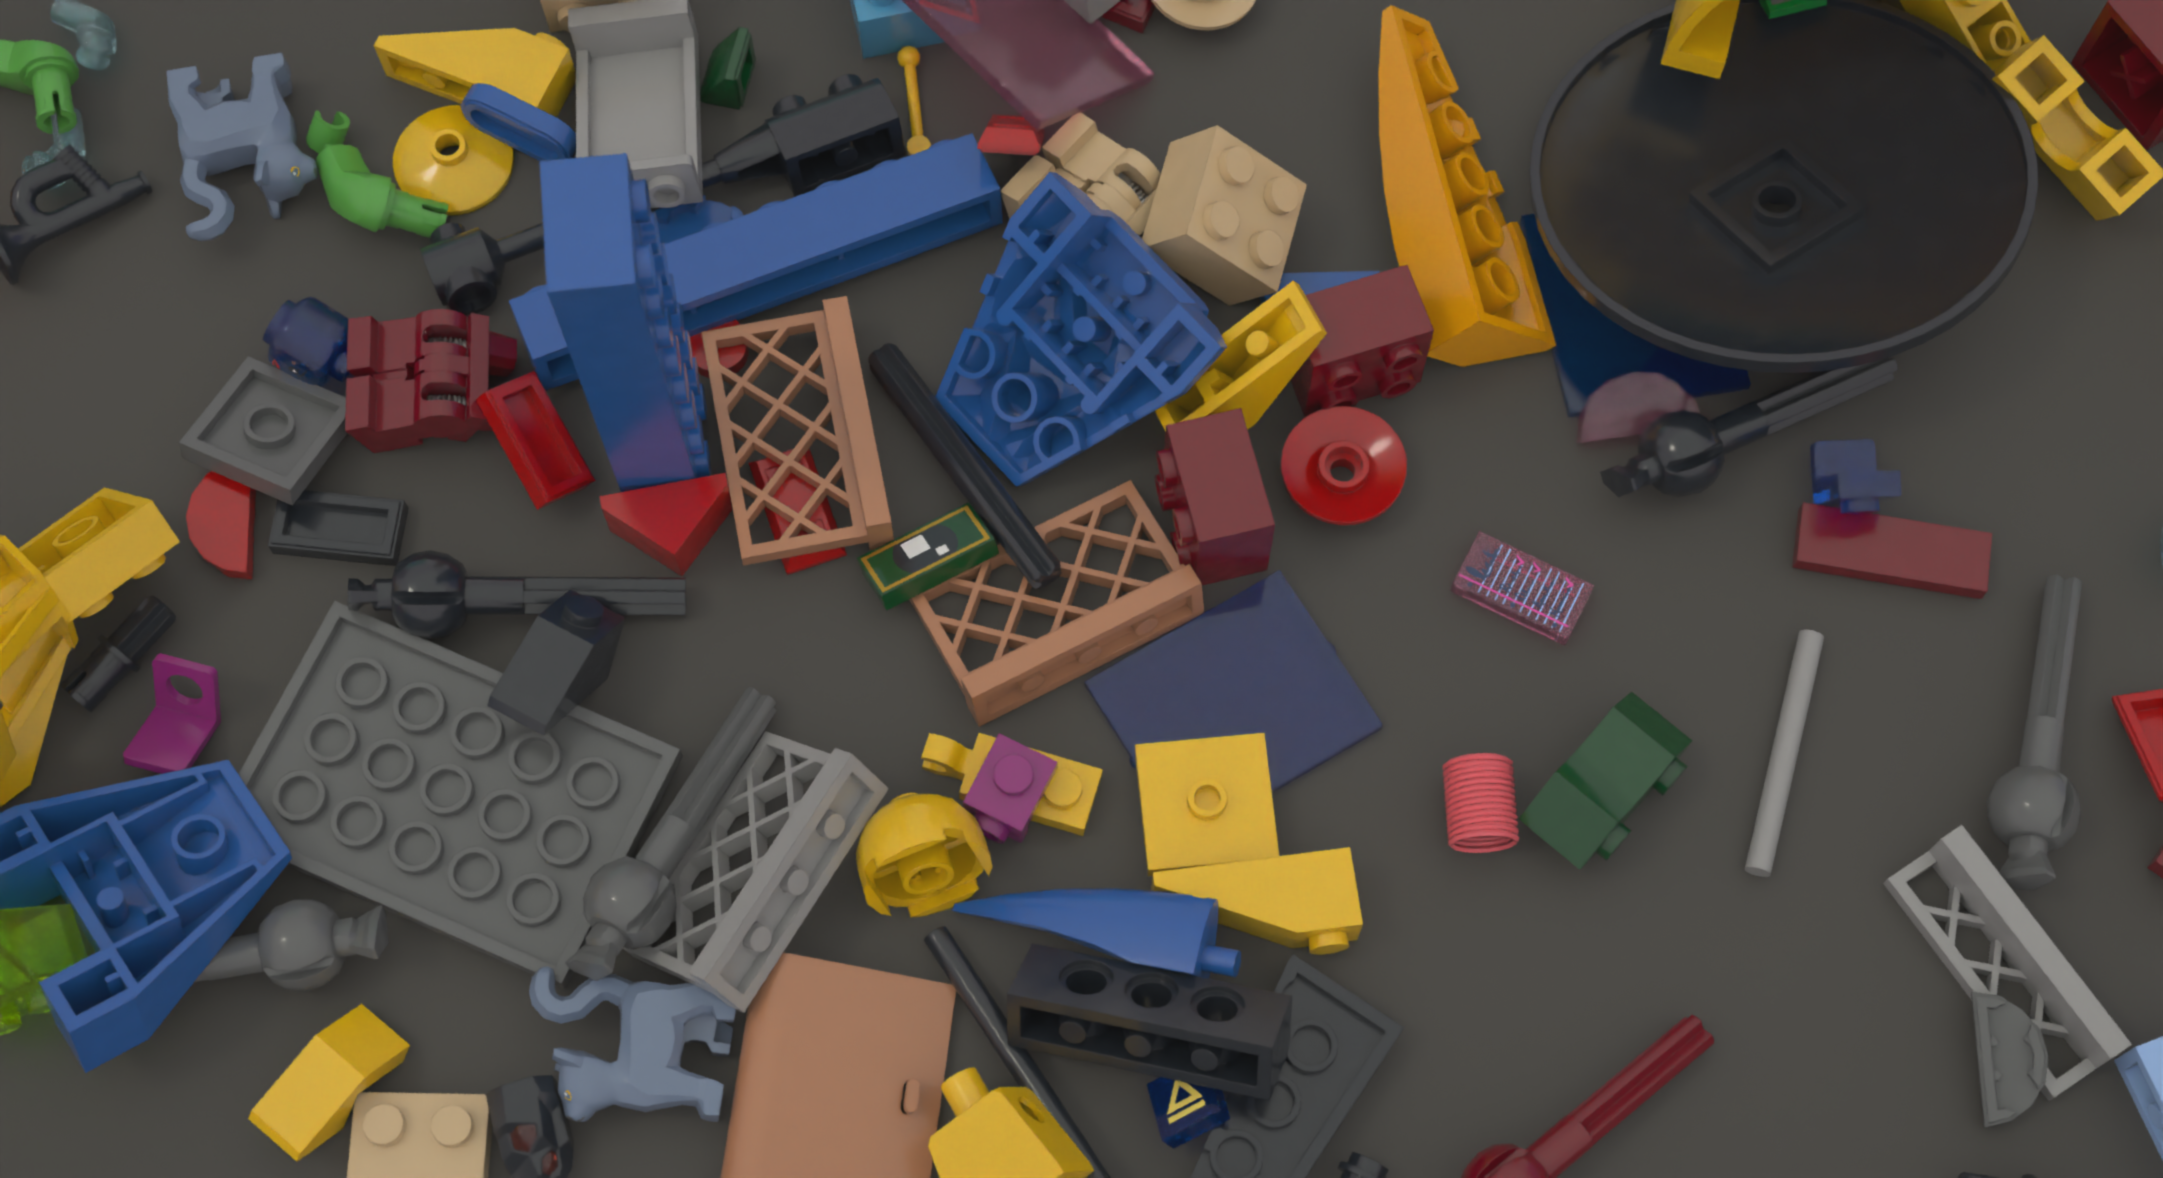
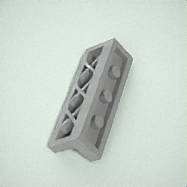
M1963 825L1942 837L1928 852L1899 870L1883 883L1970 999L1971 992L1997 995L1999 979L2022 983L2032 996L2030 1011L2032 1022L2038 1026L2042 1034L2064 1038L2076 1053L2081 1062L2057 1079L2047 1067L2046 1083L2041 1092L2048 1101L2132 1045ZM1933 867L1949 888L1947 910L1923 905L1907 883ZM1959 903L1968 914L1959 912ZM1935 920L1945 922L1944 931ZM1957 925L1980 929L1990 941L1988 964L1964 959L1955 947ZM2001 957L2010 968L2000 966ZM1977 974L1987 976L1986 986L1983 984V982L1980 980ZM2043 1012L2052 1023L2042 1021Z

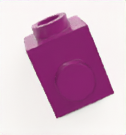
M999 733L963 801V808L976 818L985 838L999 844H1004L1009 837L1022 843L1028 832V824L1058 768V762Z

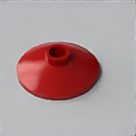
M1335 406L1326 410L1321 409L1302 419L1288 435L1281 456L1283 483L1295 504L1315 519L1335 525L1365 523L1386 512L1399 497L1407 473L1406 453L1400 438L1393 428L1377 415L1364 409L1350 406ZM1336 467L1348 468L1352 472L1353 478L1349 481L1336 480L1332 477L1331 470Z

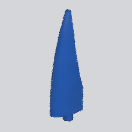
M1120 888L1052 889L1010 893L958 902L954 904L952 909L953 912L1049 932L1128 963L1209 979L1210 973L1236 977L1241 964V951L1215 946L1218 926V900L1214 898H1199L1189 894Z

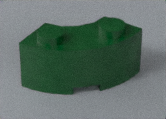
M1630 692L1612 707L1582 745L1555 771L1519 817V820L1579 870L1596 853L1607 861L1631 833V830L1623 823L1648 794L1655 789L1664 796L1688 766L1679 757L1692 743V740L1636 694Z

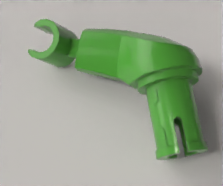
M0 39V86L24 94L34 95L37 114L35 119L37 127L41 131L52 134L51 116L56 114L58 134L71 131L77 124L71 86L79 77V69L69 51L59 45L40 40L12 41Z

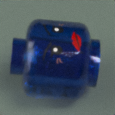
M312 296L305 297L297 303L287 300L274 315L263 335L262 341L269 345L268 360L276 368L307 384L323 387L332 378L341 383L344 382L350 375V372L347 371L349 318Z

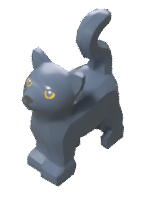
M282 52L254 57L251 90L248 98L235 100L229 78L221 79L219 86L214 90L200 93L196 91V87L201 84L199 71L196 66L166 71L169 105L178 124V141L183 162L180 183L187 198L197 204L208 207L210 210L209 216L186 226V233L189 238L198 241L214 240L223 235L233 221L235 209L233 202L226 191L205 181L206 176L221 174L248 164H255L253 180L262 191L272 218H281L282 201L297 196L306 183L318 177L315 159L302 153L297 147V128L283 99L292 94L293 87L290 79V66Z
M551 967L539 968L532 976L529 988L531 1003L545 1019L560 1024L583 1019L602 1001L607 1000L618 1006L620 1010V1045L617 1061L611 1063L585 1051L561 1047L554 1048L552 1059L557 1062L554 1071L559 1072L558 1093L562 1099L565 1117L576 1122H585L597 1111L613 1105L642 1112L687 1105L696 1107L701 1119L712 1122L719 1121L724 1085L716 1080L688 1072L681 1068L680 1064L684 1044L691 1042L706 1044L713 1056L729 1057L733 1028L725 1022H734L735 1008L725 1004L713 993L699 988L692 983L667 985L648 981L632 982L616 974H609L598 981L591 978L587 979L571 995L564 997L559 996L555 991V975Z

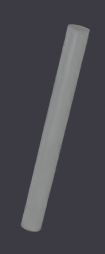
M1800 630L1798 633L1745 865V871L1755 876L1769 877L1772 872L1824 642V636L1813 630Z

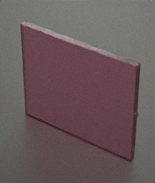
M902 0L1036 130H1040L1091 107H1098L1105 101L1148 84L1155 75L1145 63L1098 19L1089 24L1064 0Z

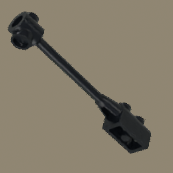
M855 74L840 76L829 86V96L808 104L800 95L786 96L774 105L772 110L773 117L765 119L763 125L713 155L714 159L702 163L703 189L722 181L724 184L784 174L794 197L813 191L825 182L842 180L871 169L883 161L895 160L905 156L906 149L899 116L879 78L863 83L861 78ZM446 223L432 232L430 236L431 245L420 248V252L442 306L449 305L451 310L464 315L476 314L490 307L497 297L496 286L501 285L504 267L507 262L545 248L543 223L497 240L479 227L466 231L465 227L459 223Z

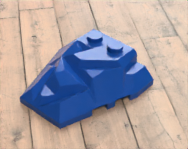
M1049 172L1009 219L1002 238L1008 240L995 274H986L979 291L985 295L983 303L972 328L963 329L935 397L960 428L1016 487H1019L1065 463L1114 433L1125 429L1167 403H1171L1185 395L1224 352L1227 345L1219 329L1207 318L1209 310L1206 304L1122 218L1110 210L1100 209L1085 192L1056 172Z

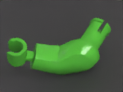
M316 110L306 136V144L315 152L320 153L316 158V164L331 209L345 219L375 233L378 229L383 230L385 226L430 238L436 228L445 224L448 203L425 199L397 190L396 184L391 182L390 177L370 173L358 148L351 145H343L350 126L349 118L344 113L337 111L332 124H329L322 119L320 112Z

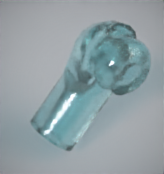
M56 0L51 8V20L77 33V42L80 43V47L76 52L78 63L93 70L101 71L109 66L110 54H115L117 49V38L113 21L105 13L76 0Z

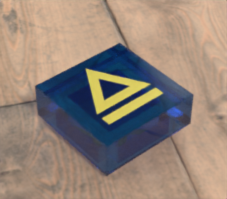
M1162 1077L1147 1084L1161 1140L1172 1149L1231 1119L1222 1090Z

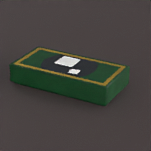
M968 502L858 557L857 561L862 574L887 611L998 555L999 551L994 537Z

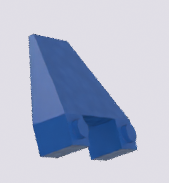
M229 760L15 805L0 813V925L60 895L94 949V954L39 982L56 1025L84 1072L87 1073L147 1041L288 865L292 857L289 849Z

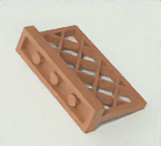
M847 296L822 300L824 310L701 332L743 566L867 542L869 543L870 550H874L894 540ZM815 331L818 347L804 366L778 351L789 336ZM771 339L768 344L763 342V340ZM744 344L759 353V355L744 375L740 377L720 365L719 348ZM770 361L795 375L778 400L753 385V382ZM820 364H822L824 379L814 373ZM723 381L734 387L727 397ZM805 383L827 395L829 403L814 422L788 407ZM744 394L770 409L752 434L730 421V412ZM780 416L806 431L788 456L763 441V438ZM831 419L835 435L824 429ZM733 436L744 443L737 453ZM816 439L839 452L840 459L825 479L798 463ZM754 450L780 465L763 490L740 477L739 470ZM790 473L817 488L799 514L773 498ZM842 475L846 492L835 486ZM744 494L754 499L748 510H746ZM828 495L849 508L852 526L825 531L809 519ZM764 507L791 522L779 540L752 544L750 526ZM801 530L808 533L807 535L797 536Z
M1131 480L1034 527L1046 544L1061 536L1082 541L1074 565L1060 562V577L1069 579L1061 603L1030 596L1029 593L1032 586L1025 576L1022 579L1018 593L988 586L987 582L992 570L1004 564L1016 566L1001 544L997 545L998 555L909 599L964 694L967 707L979 727L1204 614L1201 581L1190 564L1186 566L1179 564L1175 549ZM1126 504L1136 518L1130 537L1098 530L1103 515ZM1143 531L1148 537L1149 541L1141 540ZM1093 544L1125 551L1117 575L1085 567ZM1135 554L1161 559L1169 573L1151 582L1128 578ZM1080 581L1112 589L1107 604L1093 611L1071 606ZM949 591L970 596L961 621L935 615L928 602ZM981 599L1013 606L1004 631L972 624ZM1024 609L1055 616L1051 631L1037 639L1015 634ZM1066 619L1071 620V622L1065 624ZM946 632L956 634L953 643H951ZM967 637L997 644L998 648L993 661L968 672L960 658Z

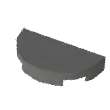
M1971 992L1984 1128L2010 1122L2033 1105L2046 1083L2048 1053L2041 1030L2032 1022L2023 1009L2008 1002L2007 999L1999 995Z

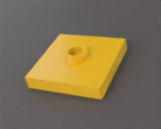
M1265 733L1135 744L1148 876H1152L1153 872L1279 856Z

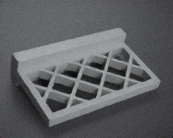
M765 731L669 879L676 893L677 908L672 922L676 921L677 936L654 948L651 947L652 944L635 950L624 947L622 949L642 962L713 993L728 1006L744 1013L889 788L852 753L834 748L833 752L829 754ZM777 755L784 757L785 772L763 782V776ZM815 778L804 794L803 783ZM787 792L788 806L766 817L765 803ZM749 811L750 826L728 836L727 831L736 817ZM779 832L768 849L767 838ZM751 846L752 861L730 872L729 857ZM713 866V881L692 891L691 885L699 873ZM743 887L732 904L731 893ZM714 902L715 917L693 928V912ZM707 943L695 961V948Z

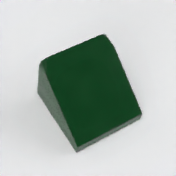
M737 28L713 49L700 89L701 102L740 110V106H743L756 63L749 28Z

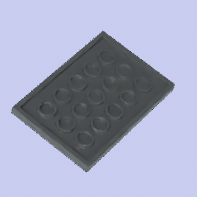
M334 601L239 772V776L289 849L292 859L287 866L376 906L383 905L387 911L529 974L534 975L539 968L549 966L554 970L555 985L566 989L574 972L565 962L586 944V936L592 929L585 918L583 907L584 893L591 876L603 864L625 856L633 857L683 758L681 750L579 705L543 736L487 706L492 691L503 675L502 672L423 638L411 635L402 629L360 611H348V606Z

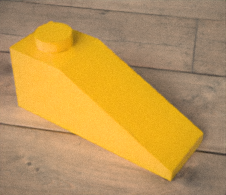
M516 28L384 35L379 36L374 44L386 76L459 104L462 103L472 85L483 83L494 86L557 118L576 83V71L569 48L557 38L546 33L532 35Z
M1295 281L1290 282L1222 334L1227 345L1224 352L1185 395L1155 410L1165 431L1166 425L1239 408L1242 409L1247 430L1258 422L1327 334L1300 285Z
M1350 847L1159 871L1152 874L1151 891H1165L1189 894L1199 898L1217 899L1218 924L1292 949L1309 946L1310 953L1315 955L1332 954L1348 949V941L1358 940L1363 926Z

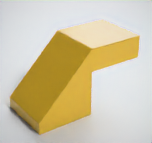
M360 1004L313 1037L251 1110L248 1119L298 1162L344 1128L357 1095L403 1063L410 1045L368 1008Z

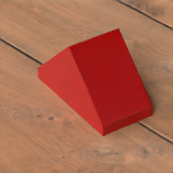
M726 473L599 496L601 509L611 532L681 577L733 510Z

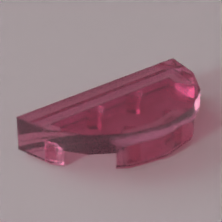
M1628 372L1606 380L1588 397L1578 418L1577 442L1585 443L1642 434L1648 423L1661 414L1684 409L1697 413L1700 412L1692 396H1688L1678 383L1666 378V376L1660 373Z

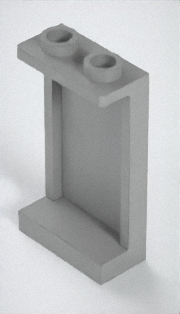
M638 0L568 9V28L576 49V158L627 153L634 180H647L651 208H671L681 204L703 202L699 37L689 0Z

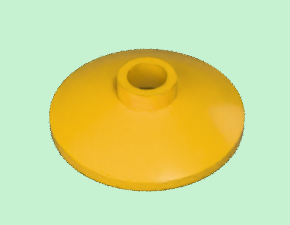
M461 105L439 107L416 118L399 137L393 153L394 176L401 191L425 199L448 203L447 216L471 213L491 203L508 184L514 167L513 147L496 140L471 125L464 117ZM459 146L458 150L452 155L440 154L447 147Z

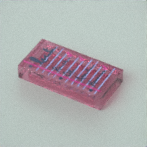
M1479 531L1452 583L1450 591L1565 646L1595 585Z

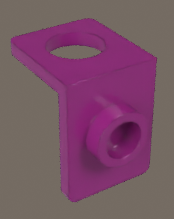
M160 653L152 661L156 706L124 751L123 758L126 765L164 774L192 767L220 725L221 712L218 672L214 667ZM182 675L192 679L201 688L203 697L194 699L180 694L173 687L170 677Z

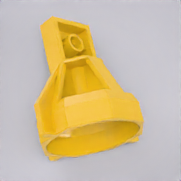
M104 487L20 548H17L6 536L0 534V701L3 704L0 710V807L31 785L65 661L71 648H75L79 641L73 620L78 616L85 618L101 611L113 600L114 595L112 591L131 577L139 579L157 570L166 560L164 553L180 542L154 502L150 499Z

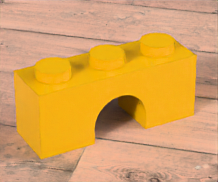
M2045 35L2022 45L1993 71L1996 75L1992 80L2013 96L2022 111L2032 135L2035 152L2096 221L2121 215L2163 177V169L2127 128L2113 129L2104 124L2089 110L2077 90L2085 81Z

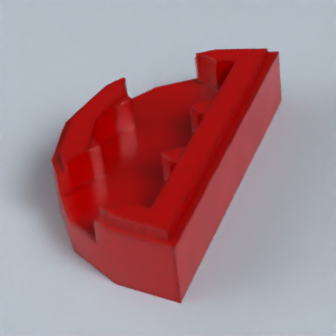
M210 471L191 494L186 514L189 539L203 559L219 569L224 575L252 580L256 490Z

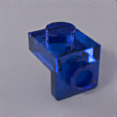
M1873 440L1818 441L1811 444L1813 504H1840L1841 514H1864L1879 512V501L1902 496L1900 470L1877 471L1875 443Z

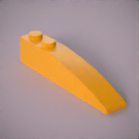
M1390 5L1382 11L1378 72L1379 139L1384 193L1399 267L1408 265L1434 329L1427 357L1465 367L1548 351L1556 346V342L1526 239L1518 222L1507 224L1496 200L1497 196L1504 193V189L1496 171H1487L1485 173L1472 146L1480 141L1481 137L1473 119L1469 118L1465 111L1453 102L1450 96L1459 87L1430 21Z

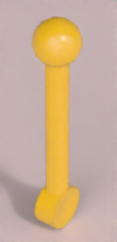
M913 46L902 47L897 55L898 63L904 68L912 135L907 142L908 156L931 147L929 139L923 134L916 66L919 64L921 56L919 51Z

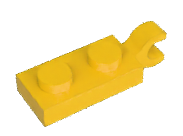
M929 733L921 759L924 760L922 769L934 774L962 780L959 799L964 800L996 737L978 733L974 748L971 750L950 738ZM1033 749L1057 761L1058 768L1030 821L1084 836L1103 769Z

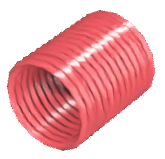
M1473 753L1451 758L1443 764L1444 796H1446L1445 808L1447 815L1446 827L1448 828L1447 839L1449 840L1448 846L1452 849L1466 853H1487L1511 848L1519 842V828H1517L1518 822L1516 821L1518 816L1516 815L1517 809L1515 808L1517 803L1515 802L1516 796H1514L1516 791L1514 790L1515 784L1513 783L1515 779L1513 777L1514 768L1512 767L1513 761L1507 756L1495 753Z

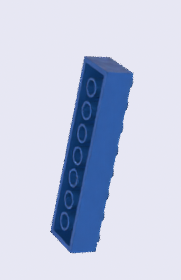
M627 153L540 161L547 293L620 491L625 492L710 476V452L708 441H704L701 422L707 420L704 385L699 382L696 357H692L689 331H685L681 303H677L673 274L668 273L666 249L664 243L660 244L657 216L655 212H651L647 180H634Z

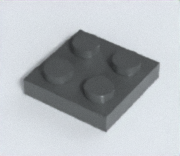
M248 356L180 440L181 456L185 460L293 506L347 435L345 431L346 397Z

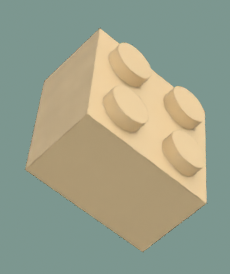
M1216 125L1170 142L1142 240L1173 271L1229 306L1278 292L1307 184Z

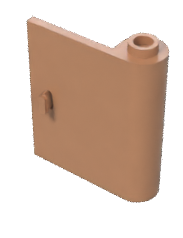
M782 953L747 1009L720 1178H931L933 1158L928 1144L931 1135L937 1132L942 1098L940 1087L944 1083L956 996L954 986L921 978ZM907 1083V1084H906V1090H905L904 1104H903L904 1110H903V1112H902V1111H901V1101H902L903 1087H904V1084Z

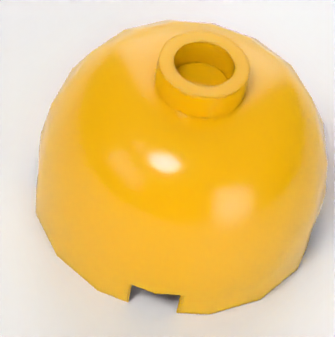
M929 793L902 794L884 805L866 823L856 849L857 870L867 904L880 914L891 916L889 906L908 907L910 917H922L954 907L955 903L963 902L979 890L976 878L983 870L989 876L993 868L984 834L976 818L954 799Z

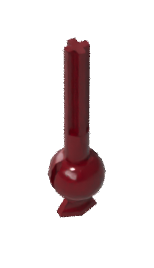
M1694 1015L1688 1018L1685 1016L1526 1149L1512 1143L1491 1145L1474 1156L1463 1170L1461 1178H1557L1589 1151L1601 1138L1714 1044L1712 1034L1703 1029L1702 1021Z

